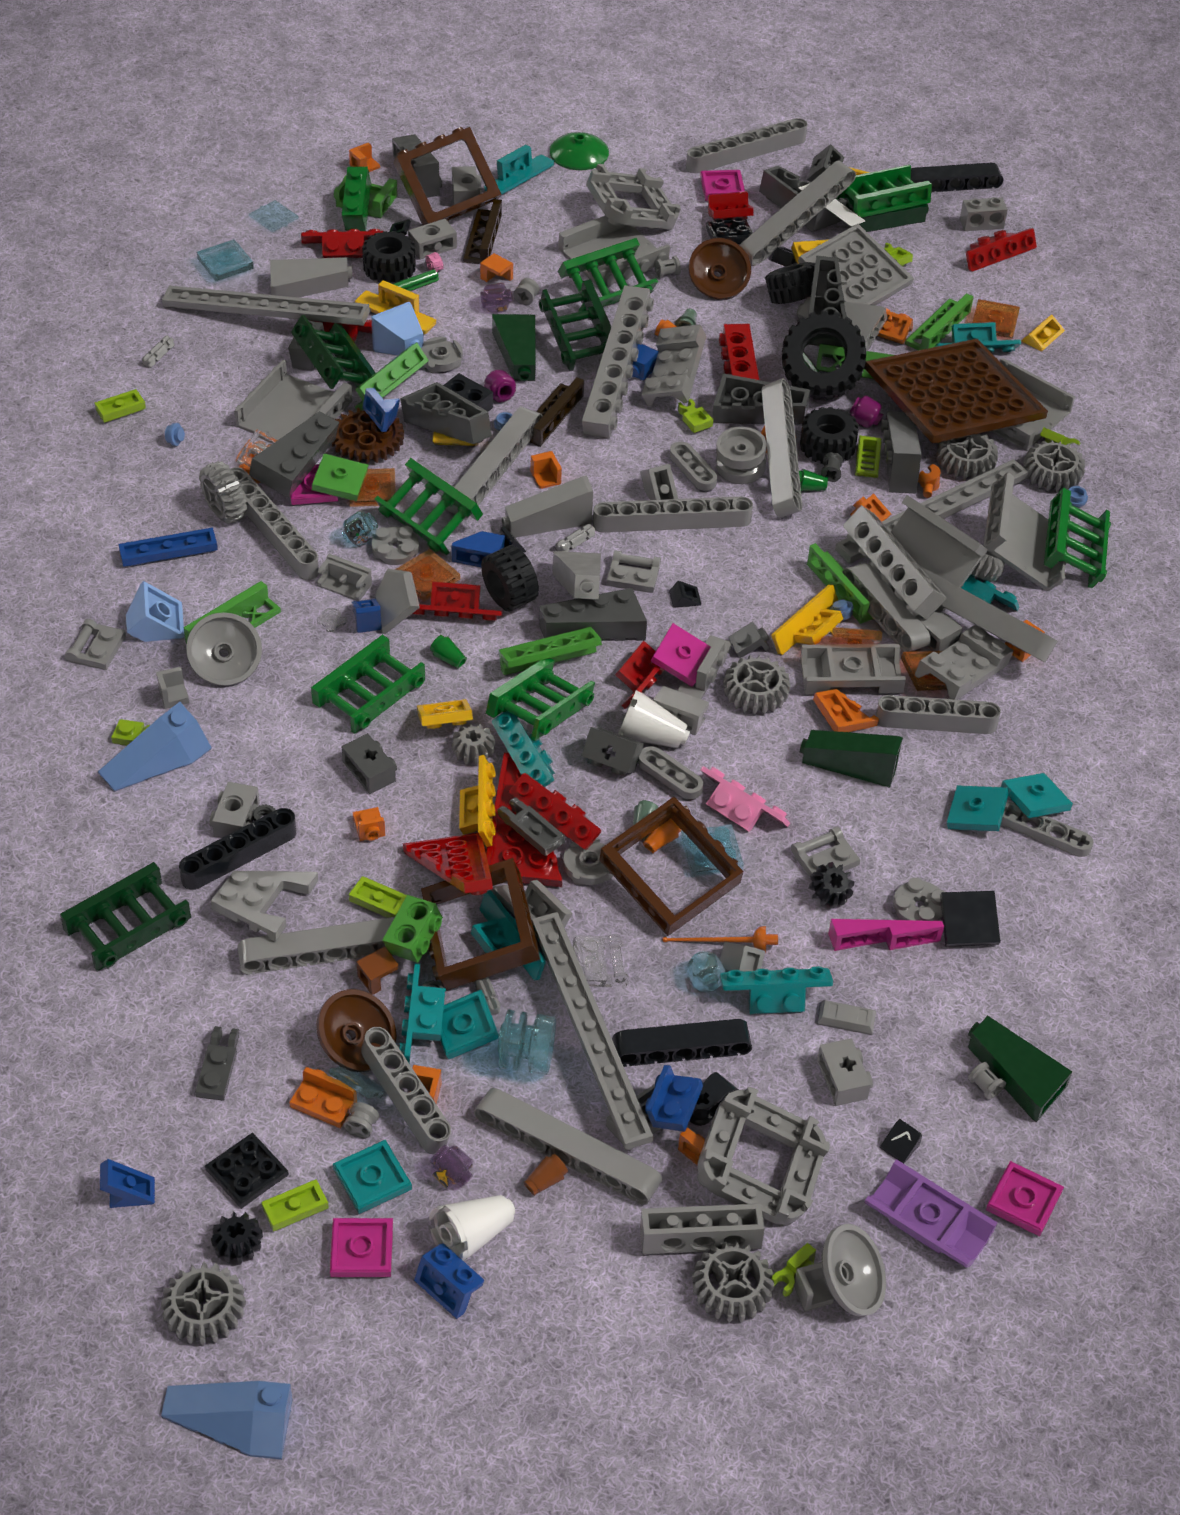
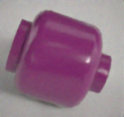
M494 370L484 380V387L493 391V399L495 401L506 402L516 392L515 380L506 371Z
M866 395L862 398L858 397L849 411L852 414L851 416L855 417L856 422L864 428H870L873 424L877 426L884 415L880 412L882 409L881 403Z

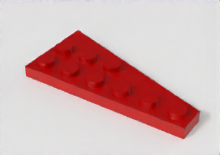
M504 752L494 806L496 814L492 818L495 835L492 836V846L487 847L486 852L488 865L490 866L513 858L521 873L523 883L529 884L530 881L538 880L544 886L562 887L561 873H559L554 851L544 856L510 825L504 823L497 814V809L505 806L516 815V812L512 810L509 803L514 798L509 793V790L521 776L510 754Z
M479 833L402 843L403 851L407 856L462 892L471 893V895H482L487 893V890L493 889L486 852Z

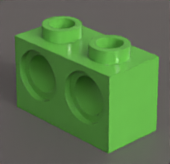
M410 895L406 896L382 939L390 954L416 963L419 962L422 955L428 951L430 940L435 931H438L442 924L443 917L436 903Z

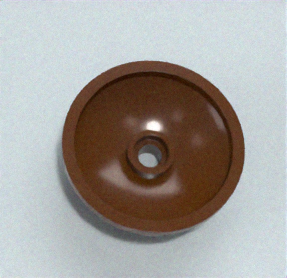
M713 238L702 242L695 248L689 260L688 270L693 285L702 294L713 299L722 300L735 297L745 289L751 276V263L747 253L737 243L724 238ZM714 272H719L721 276H715Z
M357 989L339 991L325 1001L318 1013L316 1030L320 1045L327 1056L344 1069L354 1072L371 1071L361 1053L365 1034L370 1028H384L396 1043V1026L390 1011L377 997L368 992ZM346 1033L351 1036V1040L347 1038ZM371 1043L375 1047H380L377 1043Z

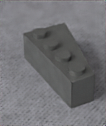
M416 134L392 138L394 158H396L397 153L405 149L411 151L416 149V145L422 143ZM432 153L411 160V165L426 197L440 196L442 180L439 175L438 160Z
M775 166L763 171L759 192L782 208L802 191L799 187L811 182L800 181V176L780 166ZM843 198L837 200L846 206L847 200ZM824 208L804 226L814 232L837 224L842 220Z
M816 255L809 313L815 312L816 315H821L822 310L828 311V315H834V312L841 313V318L845 319L847 317L838 258ZM827 338L816 339L808 344L842 347L838 342Z
M723 373L713 404V423L765 424L762 386L772 382ZM789 386L792 397L794 424H802L809 407L810 390Z
M438 382L400 398L403 418L406 423L471 444L481 443L484 439L492 436L488 411Z
M319 411L253 457L249 476L289 498L336 439L339 422Z
M887 411L886 419H882L881 433H883V443H885L884 452L886 454L889 492L916 494L922 455L916 425L904 412Z
M633 588L599 594V599L577 598L539 606V627L544 638L592 627L601 639L625 641V638H637V641H646L647 620Z

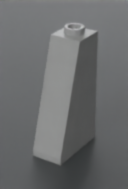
M347 258L270 260L271 295L299 298L348 287V279H352V266H347Z
M807 297L805 302L799 305L796 313L798 319L802 316L805 319L808 318L811 297ZM844 302L846 315L852 320V325H857L861 330L860 334L864 336L865 348L868 351L887 320L886 308L876 305Z
M579 477L506 506L505 517H502V526L517 538L592 524L593 489L588 477Z
M554 551L552 575L574 598L599 599L601 553Z

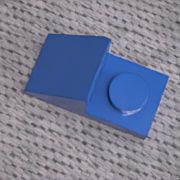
M366 388L363 409L382 432H386L397 417L400 399H383L375 388Z
M377 600L353 601L352 610L355 614L357 633L381 630V608Z
M110 1159L100 1163V1190L110 1194L109 1208L152 1205L155 1203V1177Z

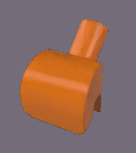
M931 464L928 467L929 473L924 471L919 473L918 483L924 488L923 496L925 498L932 497V492L936 491L940 486V468L935 464Z

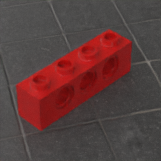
M724 324L723 333H719V346H723L721 348V358L726 360L723 365L724 374L759 380L750 324Z

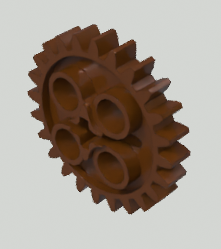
M359 407L357 412L354 413L348 410V416L341 414V419H335L339 422V426L332 447H335V452H341V457L348 455V460L357 458V462H361L363 459L369 464L370 459H373L378 463V458L381 457L387 460V454L394 456V451H400V446L403 445L404 430L403 424L399 423V418L394 420L386 432H382L365 411H361Z

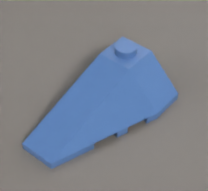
M179 702L160 716L98 771V774L114 791L143 782L148 778L168 773L176 768L190 765L210 751L212 747L197 720Z
M246 1381L167 1386L161 1417L191 1431H198L207 1435L216 1442L234 1447L250 1457L282 1460L293 1401L291 1384Z

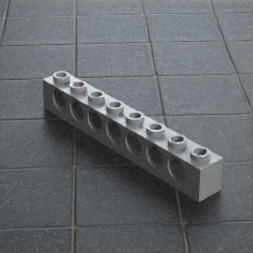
M624 285L582 419L583 433L586 435L610 439L612 430L617 428V413L622 411V397L627 395V381L633 375L632 364L633 361L636 362L638 359V345H642L644 337L643 328L648 326V312L652 311L654 299L651 298L650 289Z

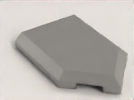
M387 569L375 594V599L381 608V631L383 634L389 632L420 608L412 573L409 571Z

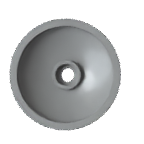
M215 613L203 618L193 627L188 636L186 652L191 668L201 679L218 686H231L245 681L255 672L261 659L262 644L258 632L245 618L232 613ZM221 650H226L228 652V656L222 657L220 656L219 652Z
M853 1224L835 1227L828 1234L822 1251V1270L827 1287L835 1301L850 1314L860 1317L873 1314L882 1305L886 1292V1274L879 1250L871 1237L860 1227Z

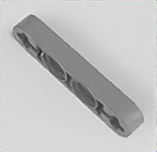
M1006 802L1001 825L1078 857H1085L1091 853L1094 841L1086 832L1047 816L1028 818L1015 803ZM1007 812L1012 813L1009 816L1004 815ZM1033 821L1039 827L1031 828L1026 825V822ZM1050 832H1060L1063 837L1055 838L1051 836ZM1080 842L1084 843L1082 847L1078 846L1077 844H1079Z

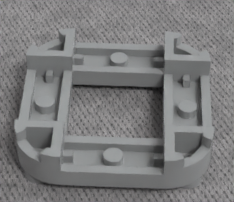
M597 164L596 169L591 170L586 183L602 212L608 217V222L613 225L624 224L631 227L641 226L650 229L663 228L672 230L681 210L680 205L671 204L661 189L664 183L663 179L647 175L646 169L639 168L636 175L608 172L604 164ZM614 191H623L629 194L641 193L651 209L631 207L626 199H618Z
M747 1087L746 1090L729 1092L716 1109L699 1156L698 1182L713 1194L735 1205L761 1204L764 1219L775 1224L789 1226L798 1220L813 1202L811 1196L823 1158L829 1152L830 1142H826L824 1134L817 1126L819 1123L817 1119L809 1116L807 1120H804L757 1097L758 1089ZM744 1125L793 1148L780 1191L732 1168L734 1162L732 1157Z

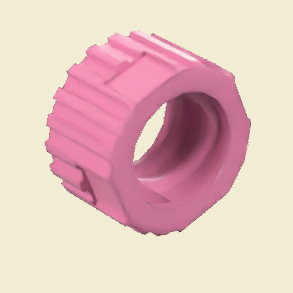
M437 252L425 257L429 270L434 269L438 272L443 269L442 259Z

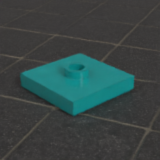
M1045 773L1003 780L1001 787H1008V796L1028 818L1070 811L1073 805Z
M957 785L947 819L948 829L999 831L1009 795L1008 787Z
M482 989L444 1005L441 1043L448 1059L462 1055L500 1038Z
M386 1139L333 1163V1170L358 1214L412 1190L409 1178Z

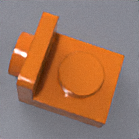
M874 493L867 499L864 496L853 505L856 509L850 514L852 516L862 505L875 513L881 522L892 515Z
M378 807L353 812V820L360 841H373L385 836V821L381 817Z
M687 1127L686 1131L680 1134L678 1150L698 1166L705 1138L700 1134H695Z

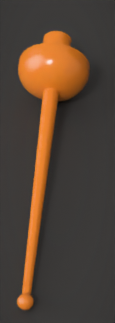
M761 926L755 930L753 937H663L662 941L753 943L754 948L764 950L766 953V945H778V934H766V926Z

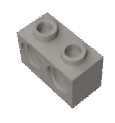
M1003 197L963 200L960 221L964 231L1004 229L1008 209Z

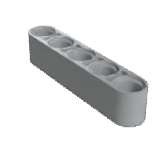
M863 563L842 571L870 602L868 613L890 638L900 645L902 651L910 652L930 644V634L927 628L906 609V605L896 597L891 588L870 565Z
M885 695L878 701L876 716L879 718L878 724L887 728L991 734L997 730L1001 709L997 704L985 701Z
M381 1027L370 1028L365 1034L361 1053L422 1148L430 1154L441 1153L446 1148L451 1134V1127L390 1034ZM371 1043H377L380 1047H375ZM391 1065L396 1069H388L386 1066ZM400 1088H407L411 1092H404ZM415 1111H423L426 1115H419ZM430 1134H438L442 1138L437 1139L432 1137Z

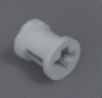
M673 256L669 260H655L657 276L663 278L664 275L669 274L680 275L681 266L677 256Z
M983 1062L971 1071L968 1080L971 1083H975L985 1093L984 1096L991 1100L1004 1089L1006 1082L998 1079L989 1070L990 1066Z

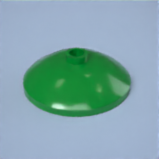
M571 132L558 137L552 142L550 156L556 164L564 168L590 170L596 168L597 164H604L609 156V148L602 139L593 134Z

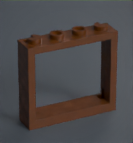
M675 797L602 847L599 859L667 936L681 928L741 883L744 872L738 866V861L734 858L732 859L725 852L722 843L714 840L709 835L706 826L691 815L687 805L683 806ZM669 819H672L726 878L677 915L670 911L620 855Z
M513 858L490 865L489 870L492 886L504 882L508 883L521 942L447 966L439 928L432 936L428 950L431 958L435 959L436 965L432 966L436 981L441 980L446 990L541 960L521 873ZM447 881L421 888L423 900L436 903V905L471 894L462 892Z

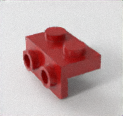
M746 191L708 195V214L713 219L721 218L728 220V218L733 217L747 219V216H754L753 207L748 204V192Z

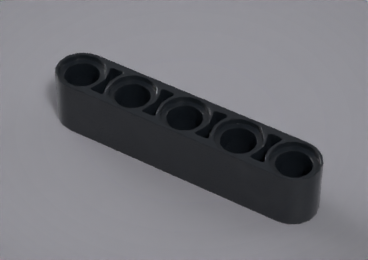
M992 162L911 168V180L914 183L929 181L932 184L931 193L935 191L973 190V188L975 190L990 189L992 187L999 188L1004 181L998 165Z
M288 808L277 809L184 857L179 863L182 885L189 890L199 889L295 838L297 832L294 812Z
M743 1019L627 1029L616 1032L612 1037L623 1067H627V1064L629 1066L655 1064L654 1061H657V1064L678 1062L684 1058L685 1061L708 1059L710 1056H713V1058L738 1056L737 1053L746 1055L752 1050L748 1025Z

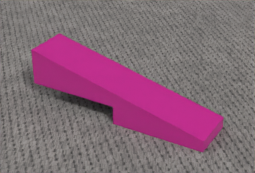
M831 919L828 935L834 951L882 942L887 943L889 950L939 942L941 941L944 925L942 921Z

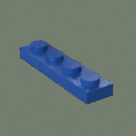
M213 527L118 544L123 567L218 550Z

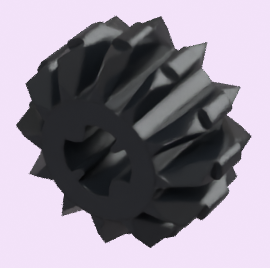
M829 862L826 866L824 864L818 866L816 872H813L809 878L812 882L809 884L808 889L815 891L812 899H821L820 906L828 903L830 909L835 908L837 905L843 906L854 892L851 888L854 886L855 881L848 879L851 872L845 873L843 871V864L836 868L833 862Z
M233 1211L229 1219L221 1216L220 1224L214 1225L212 1229L211 1244L215 1248V1253L218 1258L224 1256L228 1264L234 1258H237V1262L241 1265L243 1256L253 1260L254 1251H260L262 1229H260L256 1218L249 1219V1215L246 1212L242 1216L237 1217V1214Z

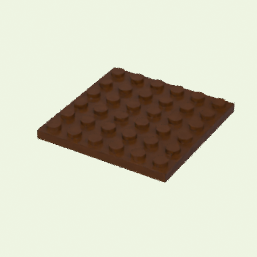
M978 339L869 360L865 363L864 369L931 443H939L950 439L1034 422L1047 417L1048 410Z

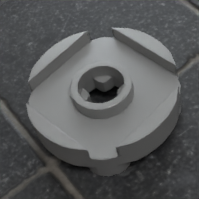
M434 337L423 343L421 349L429 360L423 366L429 372H445L461 366L463 350L457 341L453 340L452 343L447 341L446 337Z
M410 526L378 528L372 539V553L374 557L383 560L388 565L406 564L412 557H416L419 552L418 537L413 533V529ZM392 544H399L398 548H393Z
M596 838L588 850H584L574 842L570 844V848L567 851L565 850L563 867L566 874L575 884L597 885L613 877L599 861L601 848L605 846V844L600 843V839ZM587 858H591V861H596L593 864L585 863Z
M911 878L908 883L901 885L894 895L893 907L896 910L897 917L900 920L942 921L940 894L944 891L920 878ZM915 901H923L926 907L923 905L920 908L916 907Z

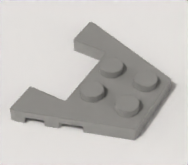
M233 871L211 900V909L235 922L242 920L250 925L251 930L255 932L262 930L267 933L269 939L277 941L286 928V918L265 913L283 889L309 895L318 882V872Z

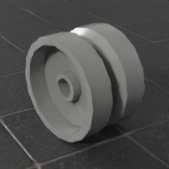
M733 427L724 431L718 437L716 443V469L718 474L731 483L741 485L760 479L766 468L767 443L765 437L759 431L750 427Z

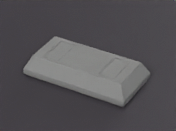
M823 1000L817 1024L872 1035L876 1011Z

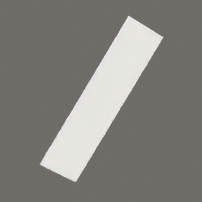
M809 184L801 186L799 189L803 190ZM836 199L825 207L850 226L865 222L864 219Z

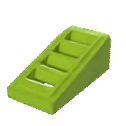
M859 435L855 475L878 478L882 438ZM863 449L873 450L875 452L863 451ZM862 455L872 456L874 458L862 457ZM862 461H863V462H870V463H874V465H872V464H865V463H861V462H862ZM861 467H862V468L874 469V470H873V471H872V470H864V469H861Z

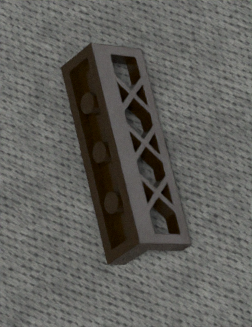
M501 199L493 200L491 210H477L463 263L480 264L491 255L502 217ZM481 216H489V218L484 221ZM485 227L484 233L478 231V229ZM480 239L482 240L481 245L479 246L473 243ZM476 252L480 254V258L469 257Z
M576 377L569 386L560 383L536 412L541 413L543 417L533 427V438L529 443L541 447L584 396L583 379Z

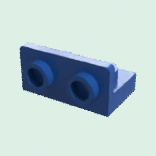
M664 1065L661 1074L656 1077L652 1096L647 1099L645 1111L649 1116L652 1126L654 1128L685 1132L703 1088L701 1079L674 1075L671 1066Z
M443 1243L422 1255L414 1279L419 1286L456 1319L466 1312L471 1294L482 1287L484 1279Z

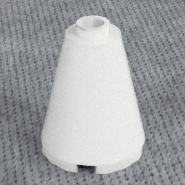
M636 690L618 734L639 742L678 748L680 744L685 745L690 731L686 730V723L642 692Z
M502 1195L440 1205L432 1209L429 1215V1221L434 1219L435 1228L430 1230L435 1245L445 1244L465 1261L513 1222L515 1207L510 1199H506Z

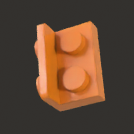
M886 308L887 320L877 336L904 344L909 331L913 330V319L906 314H897Z
M305 1067L303 1070V1081L289 1104L295 1110L341 1129L350 1114L352 1105L357 1102L356 1088L350 1082L337 1080L328 1076L322 1070H313Z

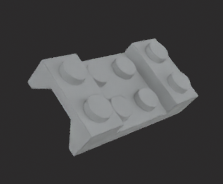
M700 324L660 329L656 343L659 353L652 377L646 378L641 394L647 406L653 405L655 397L673 396L683 403H688L706 340V334Z
M974 625L961 634L958 642L938 654L934 651L921 659L915 676L920 678L931 673L946 684L949 698L958 700L1006 667L1014 650L987 633L983 628Z
M802 645L800 662L805 694L828 691L831 687H878V693H903L906 678L901 675L900 645Z

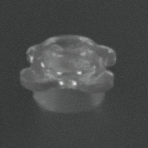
M328 608L322 612V616L317 618V623L323 625L326 631L334 632L337 627L346 624V618L341 617V612L338 609Z

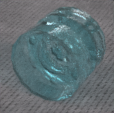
M508 1009L498 1038L499 1068L507 1069L510 1057H513V1070L519 1071L522 1060L528 1059V1071L530 1073L548 1075L555 1041L556 1016L537 1014L533 1026L528 1025L527 1012L522 1011L519 1023L517 1024L516 1011Z

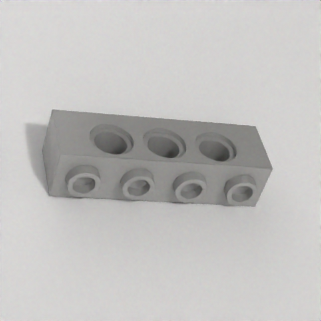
M761 1204L641 1209L640 1236L642 1254L710 1251L713 1245L721 1250L724 1241L729 1247H733L737 1241L741 1249H744L748 1244L751 1249H762L765 1229Z

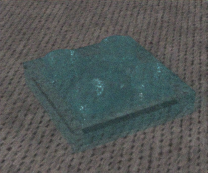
M235 239L196 252L197 259L215 281L254 269L253 261Z
M732 824L708 827L709 835L714 840L722 843L725 852L732 859H736L738 866L743 870L744 863ZM681 831L680 837L691 876L720 874L721 872L688 836Z

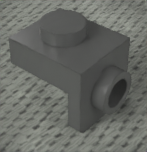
M753 621L728 637L740 658L760 646L766 652L770 650L767 643L770 638L763 627L759 629Z

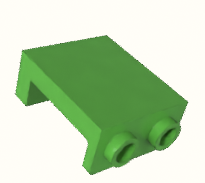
M346 175L341 184L334 190L336 207L340 208L343 207ZM389 178L384 186L371 183L369 216L381 218L398 196L397 180Z

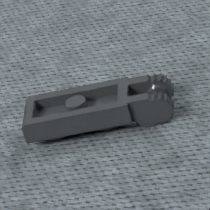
M513 798L509 802L516 815L505 806L497 809V814L504 823L510 825L544 856H547L565 843V836L519 799Z
M214 1027L211 1044H208L195 1091L197 1098L225 1100L237 1055L236 1047L239 1039V1029H231L228 1047L219 1046L223 1034L222 1027Z

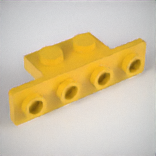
M384 280L378 284L379 295L366 290L355 300V303L369 304L370 311L375 314L410 302L423 334H427L436 325V319L419 312L418 294Z
M827 585L772 633L771 637L778 654L783 655L796 643L818 644L825 635L834 630L843 620L841 611L830 610L833 603L838 601L833 585Z
M480 755L478 785L460 790L459 829L463 835L478 831L486 847L492 846V836L495 835L492 817L496 814L493 804V797L496 795L493 778H495L496 773L493 764L488 763L485 755Z

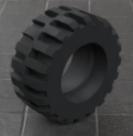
M822 310L821 315H816L815 312L809 313L808 318L805 319L802 316L798 319L797 325H792L789 328L782 348V366L787 380L791 381V386L809 389L810 395H813V399L820 400V397H826V400L833 399V395L840 397L845 395L847 389L852 390L855 387V382L859 381L862 377L866 363L864 336H861L859 327L857 325L853 326L850 318H841V313L834 312V315H828V311ZM816 339H832L843 347L845 359L838 369L829 373H819L806 366L803 360L804 349Z

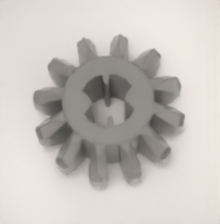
M470 723L467 728L460 726L459 732H454L452 751L453 754H456L457 761L464 759L466 765L470 761H474V764L477 766L480 755H485L486 759L492 757L495 739L491 735L489 728L483 729L481 723L476 727Z

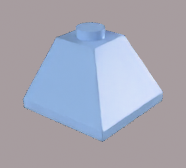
M410 302L371 316L373 350L375 352L399 355L416 342L420 348L423 347V331Z
M143 581L126 614L127 633L144 642L184 638L182 602Z

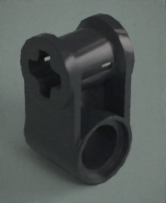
M718 1072L712 1073L703 1082V1088L690 1122L699 1126L708 1124L713 1120L717 1107L728 1093L739 1089Z

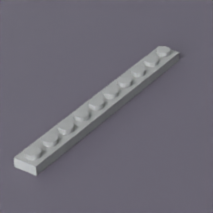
M169 286L162 298L164 307L299 319L301 315H304L310 321L364 326L370 313L369 304L180 286Z
M1013 459L920 504L944 519L990 497L992 484L1008 472L1014 476L1015 485L1027 479L1028 471ZM905 511L882 521V523L891 532ZM848 538L836 543L835 550L849 564L864 557L858 551L860 546L858 544L855 545Z
M558 912L533 918L534 933L624 1149L627 1150L652 1143L653 1134Z

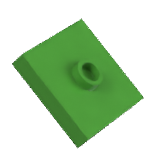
M323 454L312 483V490L357 501L369 465Z

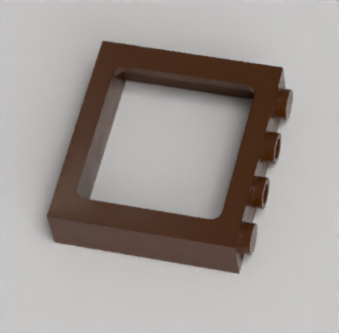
M459 127L448 136L444 134L439 135L433 139V142L428 144L422 142L415 146L416 149L408 151V149L402 150L397 153L393 162L422 225L443 219L449 221L488 205L494 199H499L502 195L470 127L465 129ZM462 140L468 147L487 191L435 212L432 210L416 176L411 160Z

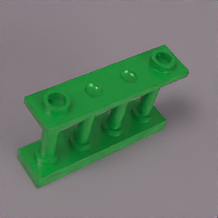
M908 164L856 175L853 183L836 199H844V195L847 194L854 200V213L862 218L931 203L932 184L929 181L914 183L911 180V165Z
M637 238L564 261L558 270L561 279L568 276L573 279L578 292L581 290L583 282L580 273L586 270L591 272L602 295L599 299L603 307L619 302L624 285L628 286L616 263L619 259L624 258V260L628 261L638 282L633 287L648 288L651 294L658 283L657 278L646 281L634 256L640 246ZM604 264L609 266L620 288L619 291L609 292L598 269L599 266ZM582 303L578 312L586 310L584 303Z
M410 458L405 464L410 472L408 474L409 478L388 502L376 496L375 501L380 506L378 510L386 518L392 516L404 526H410L414 533L428 542L427 546L435 553L441 551L448 555L450 552L446 548L444 541L465 517L469 518L471 516L478 521L483 513L476 502ZM422 482L425 484L423 492L404 513L395 508L416 483ZM438 493L441 496L442 500L420 525L411 520L432 494L436 495ZM452 505L458 507V512L436 537L427 531L448 506L452 507Z
M1063 487L1050 501L1044 565L1052 569L1058 562L1064 561L1089 574L1088 587L1093 588L1098 582H1102L1107 574L1106 559L1108 534L1111 526L1110 511L1106 509L1099 518L1088 514L1072 505V502H1070L1071 491ZM1069 514L1093 526V532L1070 521ZM1067 530L1092 542L1091 548L1069 537ZM1066 546L1089 557L1090 564L1067 553Z
M382 634L311 687L312 703L318 708L330 702L350 716L351 732L355 734L360 729L367 728L372 720L414 688L421 687L425 681V664L420 662L412 669L405 666L390 655V641ZM379 663H386L400 673L402 677L393 683L376 671L374 667ZM362 676H368L385 690L375 696L355 681ZM344 689H349L367 703L357 710L338 696V694Z
M551 658L540 660L490 692L485 714L495 718L502 712L508 711L533 725L531 739L536 741L543 735H547L550 730L585 706H589L594 699L593 690L595 682L589 681L581 688H578L554 675L552 670L555 660ZM550 683L570 695L564 697L544 686V684ZM536 692L556 703V705L551 707L529 694ZM523 702L542 714L536 716L516 705V703Z

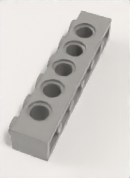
M861 505L844 523L843 527L848 532L847 538L855 545L858 544L860 546L858 551L865 558H870L871 567L878 573L883 574L882 580L888 586L895 588L893 593L902 602L905 601L908 604L906 609L916 617L919 614L928 619L947 599L875 513Z

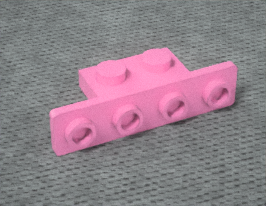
M703 766L700 769L705 776L719 784L706 805L746 831L750 832L763 812L786 827L790 825V822L785 818L786 812L775 805L772 809L766 806V800L754 792L750 796L744 792L745 787L739 782L732 780L730 783L723 779L725 774L715 767L709 770Z

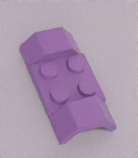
M897 1159L876 1192L865 1199V1204L889 1218L891 1224L938 1254L942 1252L966 1268L973 1264L986 1246L998 1223Z

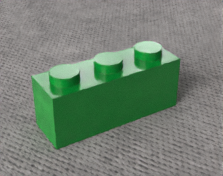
M347 167L342 207L345 231L350 229L366 231L371 191L368 167Z

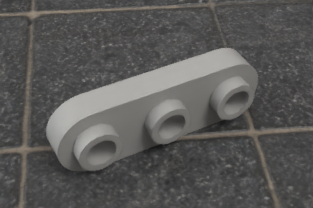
M675 442L671 445L670 459L696 488L709 491L716 487L717 474L690 444Z
M649 746L642 749L638 760L642 770L685 799H696L702 794L703 780L700 776L657 747Z

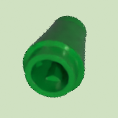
M805 469L799 471L801 491H825L827 489L828 477H823Z
M438 636L430 646V651L433 652L434 657L455 666L457 669L465 664L467 657L448 636Z

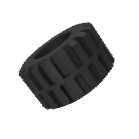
M383 231L382 233H375L374 236H369L368 240L363 242V270L371 280L375 281L377 279L378 283H381L383 280L389 283H396L411 277L413 272H415V244L409 236H405L403 233H396V231Z
M815 263L793 264L774 270L766 275L765 280L771 303L786 304L811 297Z
M821 407L819 410L814 409L811 413H807L802 423L801 451L805 452L807 458L812 457V461H821L820 464H823L824 455L830 452L841 455L843 458L842 463H844V459L848 461L854 455L857 444L859 425L855 417L850 416L848 412H843L842 409H833V407Z
M508 545L482 559L481 572L484 584L492 599L503 610L513 611L538 597L539 585L536 572L528 557L517 546Z

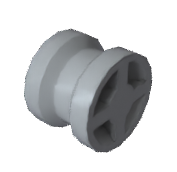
M524 278L520 281L514 291V298L518 303L530 305L539 292V286L536 281L530 278Z
M356 1102L350 1109L351 1116L346 1118L344 1128L351 1135L369 1138L372 1133V1124L377 1122L379 1113L369 1104Z

